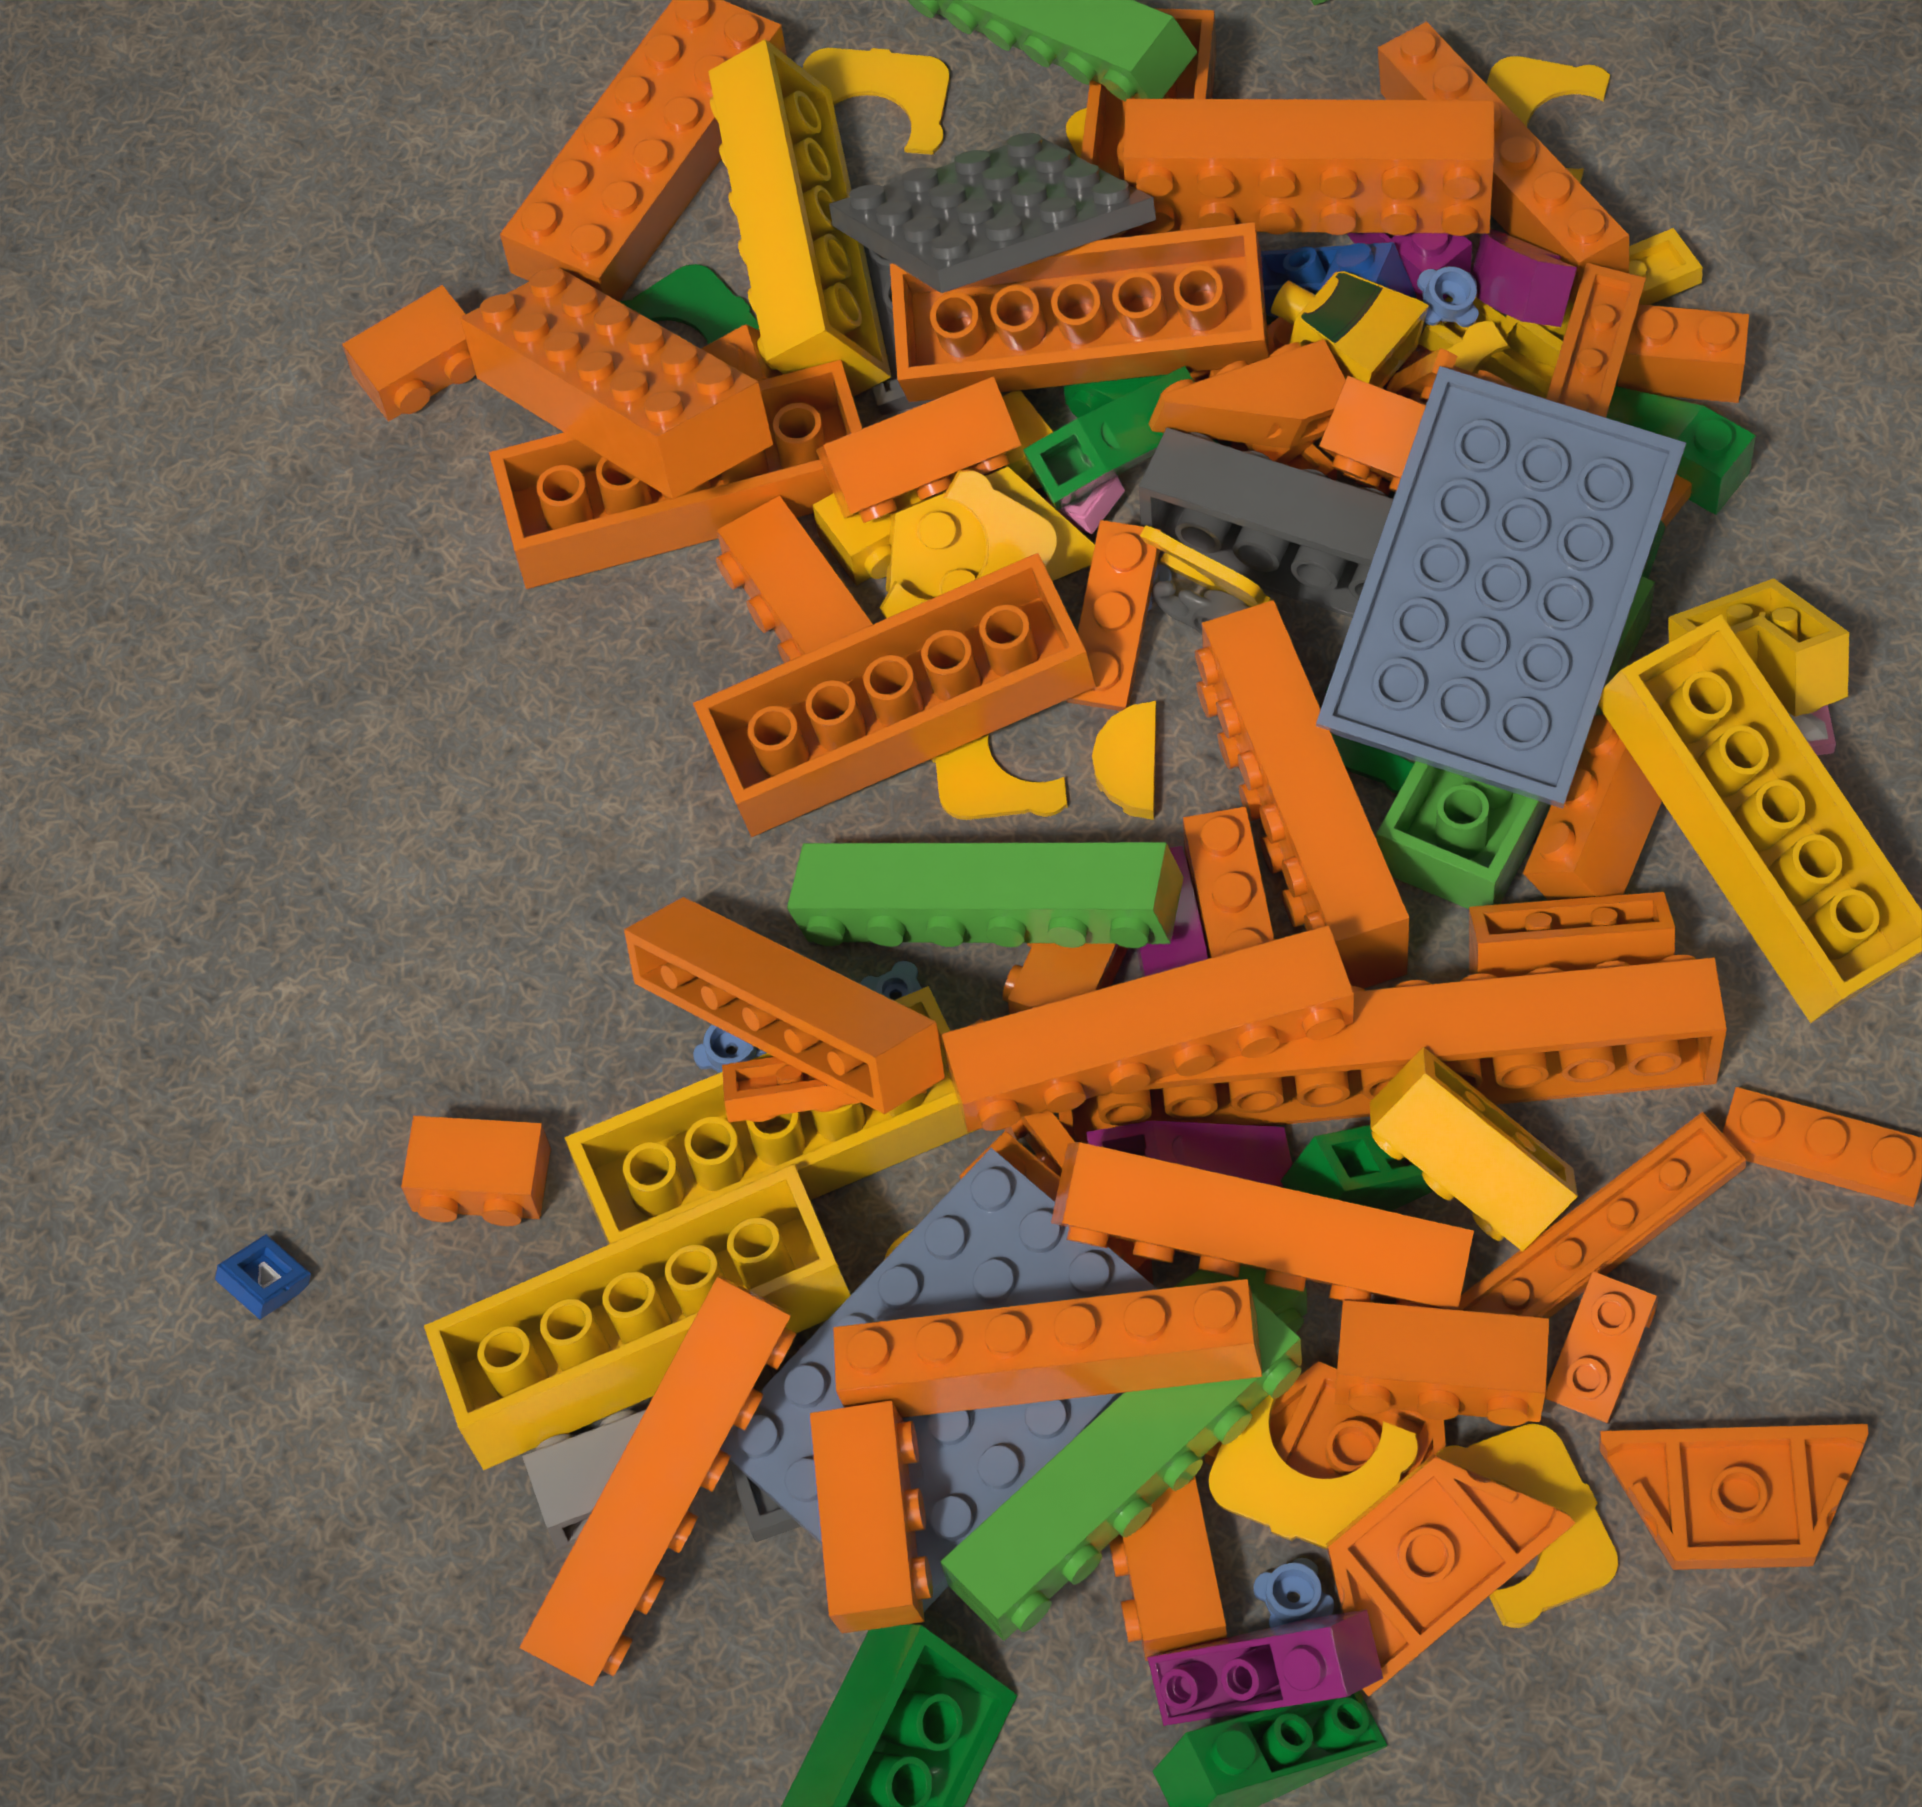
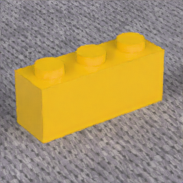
M1425 1047L1370 1101L1371 1134L1379 1147L1394 1159L1401 1160L1405 1156L1423 1171L1422 1176L1425 1182L1435 1193L1448 1201H1451L1454 1197L1473 1211L1472 1216L1478 1226L1497 1241H1502L1505 1237L1523 1252L1578 1197L1574 1169Z

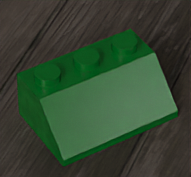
M906 1624L868 1630L781 1807H964L1014 1704L1017 1694L922 1625Z

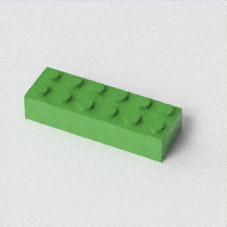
M1641 576L1605 686L1621 669L1626 667L1650 622L1655 581ZM1599 706L1597 707L1595 716L1600 715L1602 712ZM1416 761L1377 831L1376 840L1392 877L1466 909H1469L1471 906L1498 905L1503 900L1551 805Z

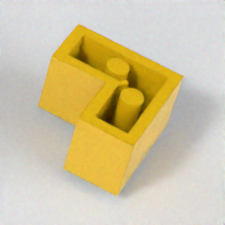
M1775 578L1668 617L1670 643L1722 614L1782 705L1794 717L1816 712L1823 706L1848 697L1849 632Z

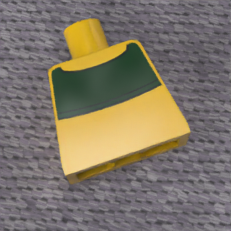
M1346 271L1335 272L1316 295L1291 281H1287L1276 295L1271 313L1294 325L1289 344L1299 342L1302 346L1325 339L1345 379L1347 376L1383 388L1417 348L1429 305Z

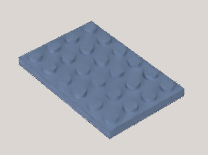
M1440 366L1323 701L1316 727L1329 730L1332 734L1563 809L1686 443Z
M990 1148L760 1391L764 1394L745 1431L733 1425L720 1450L730 1454L729 1461L822 1545L810 1413L844 1408L836 1392L833 1327L1157 1290V1288L1109 1247L1100 1248L1066 1240L1069 1227L1051 1223L1055 1201L995 1150ZM1123 1393L903 1418L904 1422L913 1421L919 1449V1462L908 1464L911 1489L920 1488L926 1515V1529L915 1531L918 1557L927 1556L933 1582V1598L922 1599L924 1612L948 1587L940 1561Z

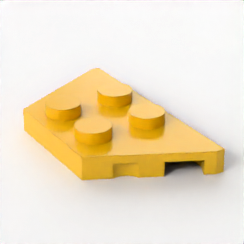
M1004 466L984 475L991 483L993 489L1044 517L1054 527L1057 536V546L1054 555L1046 567L1052 581L1091 565L1095 544L1012 469ZM947 490L891 513L889 543L892 547L890 564L887 566L886 591L889 592L896 580L909 593L921 598L932 599L974 581L980 573L986 555V539L983 528L970 509L959 502L943 498Z

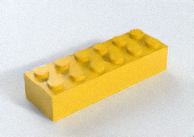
M764 39L708 71L713 97L710 98V107L719 123L722 139L719 153L724 165L728 169L732 189L728 195L729 203L737 216L741 239L738 241V249L743 261L747 265L751 288L748 289V299L757 315L761 337L757 341L758 349L764 362L771 369L779 370L783 374L841 360L852 397L891 378L864 246L832 225L829 204L848 198L852 190L831 91Z
M1722 614L1621 669L1603 688L1598 704L1599 708L1810 1023L1905 967L1922 954L1921 908Z
M929 986L894 1000L936 1021L940 1035L950 1032ZM942 1042L941 1056L945 1078L926 1089L927 1093L914 1096L886 1114L864 1103L843 1105L841 1108L829 1112L809 1110L777 1115L775 1118L763 1122L743 1120L728 1123L724 1103L723 1073L720 1072L564 1138L576 1171L609 1245L793 1164L797 1169L809 1199L812 1200L971 1132H967L946 1064ZM766 1053L752 1060L770 1058L774 1056Z
M795 1165L783 1168L424 1325L458 1428L482 1469L486 1470L532 1450L548 1438L568 1434L653 1397L718 1274L791 1312V1317L785 1327L796 1333L828 1320L851 1294Z

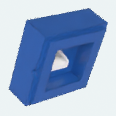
M265 1234L218 1264L215 1280L261 1320L299 1295L309 1285L311 1273Z

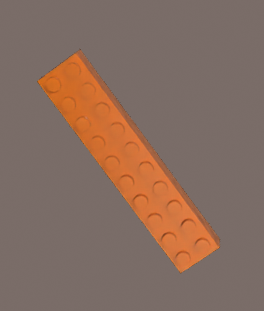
M1673 955L1662 959L1659 963L1629 965L1623 961H1608L1598 964L1593 969L1566 972L1555 967H1544L1535 969L1524 976L1503 978L1481 973L1467 976L1460 982L1431 984L1424 980H1409L1399 983L1394 988L1366 991L1361 987L1351 986L1354 993L1353 1024L1344 1026L1340 1032L1331 1037L1320 1040H1311L1304 1037L1280 1044L1273 1052L1261 1057L1246 1058L1240 1055L1215 1062L1210 1069L1197 1075L1181 1076L1176 1073L1150 1081L1143 1089L1130 1094L1109 1092L1086 1099L1077 1108L1059 1113V1121L1075 1142L1088 1143L1087 1132L1152 1120L1276 1126L1370 1117V1101L1423 1047L1495 1105L1716 1084L1727 1027L1715 957L1696 959L1690 955Z

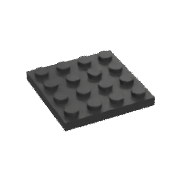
M1023 133L1007 139L1005 146L990 151L972 150L963 152L954 158L953 163L935 169L922 167L909 170L902 175V180L884 186L865 185L850 191L848 198L829 204L832 225L940 293L1156 220L1152 196L1137 190V188L1128 185V182L1118 179L1100 169L1097 165L1090 164L1070 153L1067 149L1051 143L1036 133Z

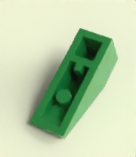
M1615 386L1606 418L1685 442V449L1676 474L1692 483L1691 495L1688 500L1717 515L1750 474L1756 435L1703 405Z
M1371 1125L1314 1136L1280 1180L1283 1187L1389 1212L1434 1192L1425 1182L1421 1169L1405 1156L1401 1160L1394 1159L1379 1147L1372 1137Z

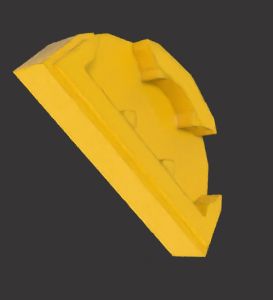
M1156 701L1134 704L1113 715L1097 734L1092 752L1093 770L1099 790L1103 791L1110 801L1122 807L1123 812L1129 816L1154 820Z

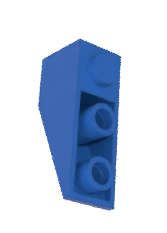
M1394 242L1355 243L1345 246L1301 247L1298 249L1261 251L1266 315L1274 318L1279 317L1271 313L1272 304L1279 290L1287 281H1291L1316 295L1332 275L1340 271H1346L1416 299L1417 297Z

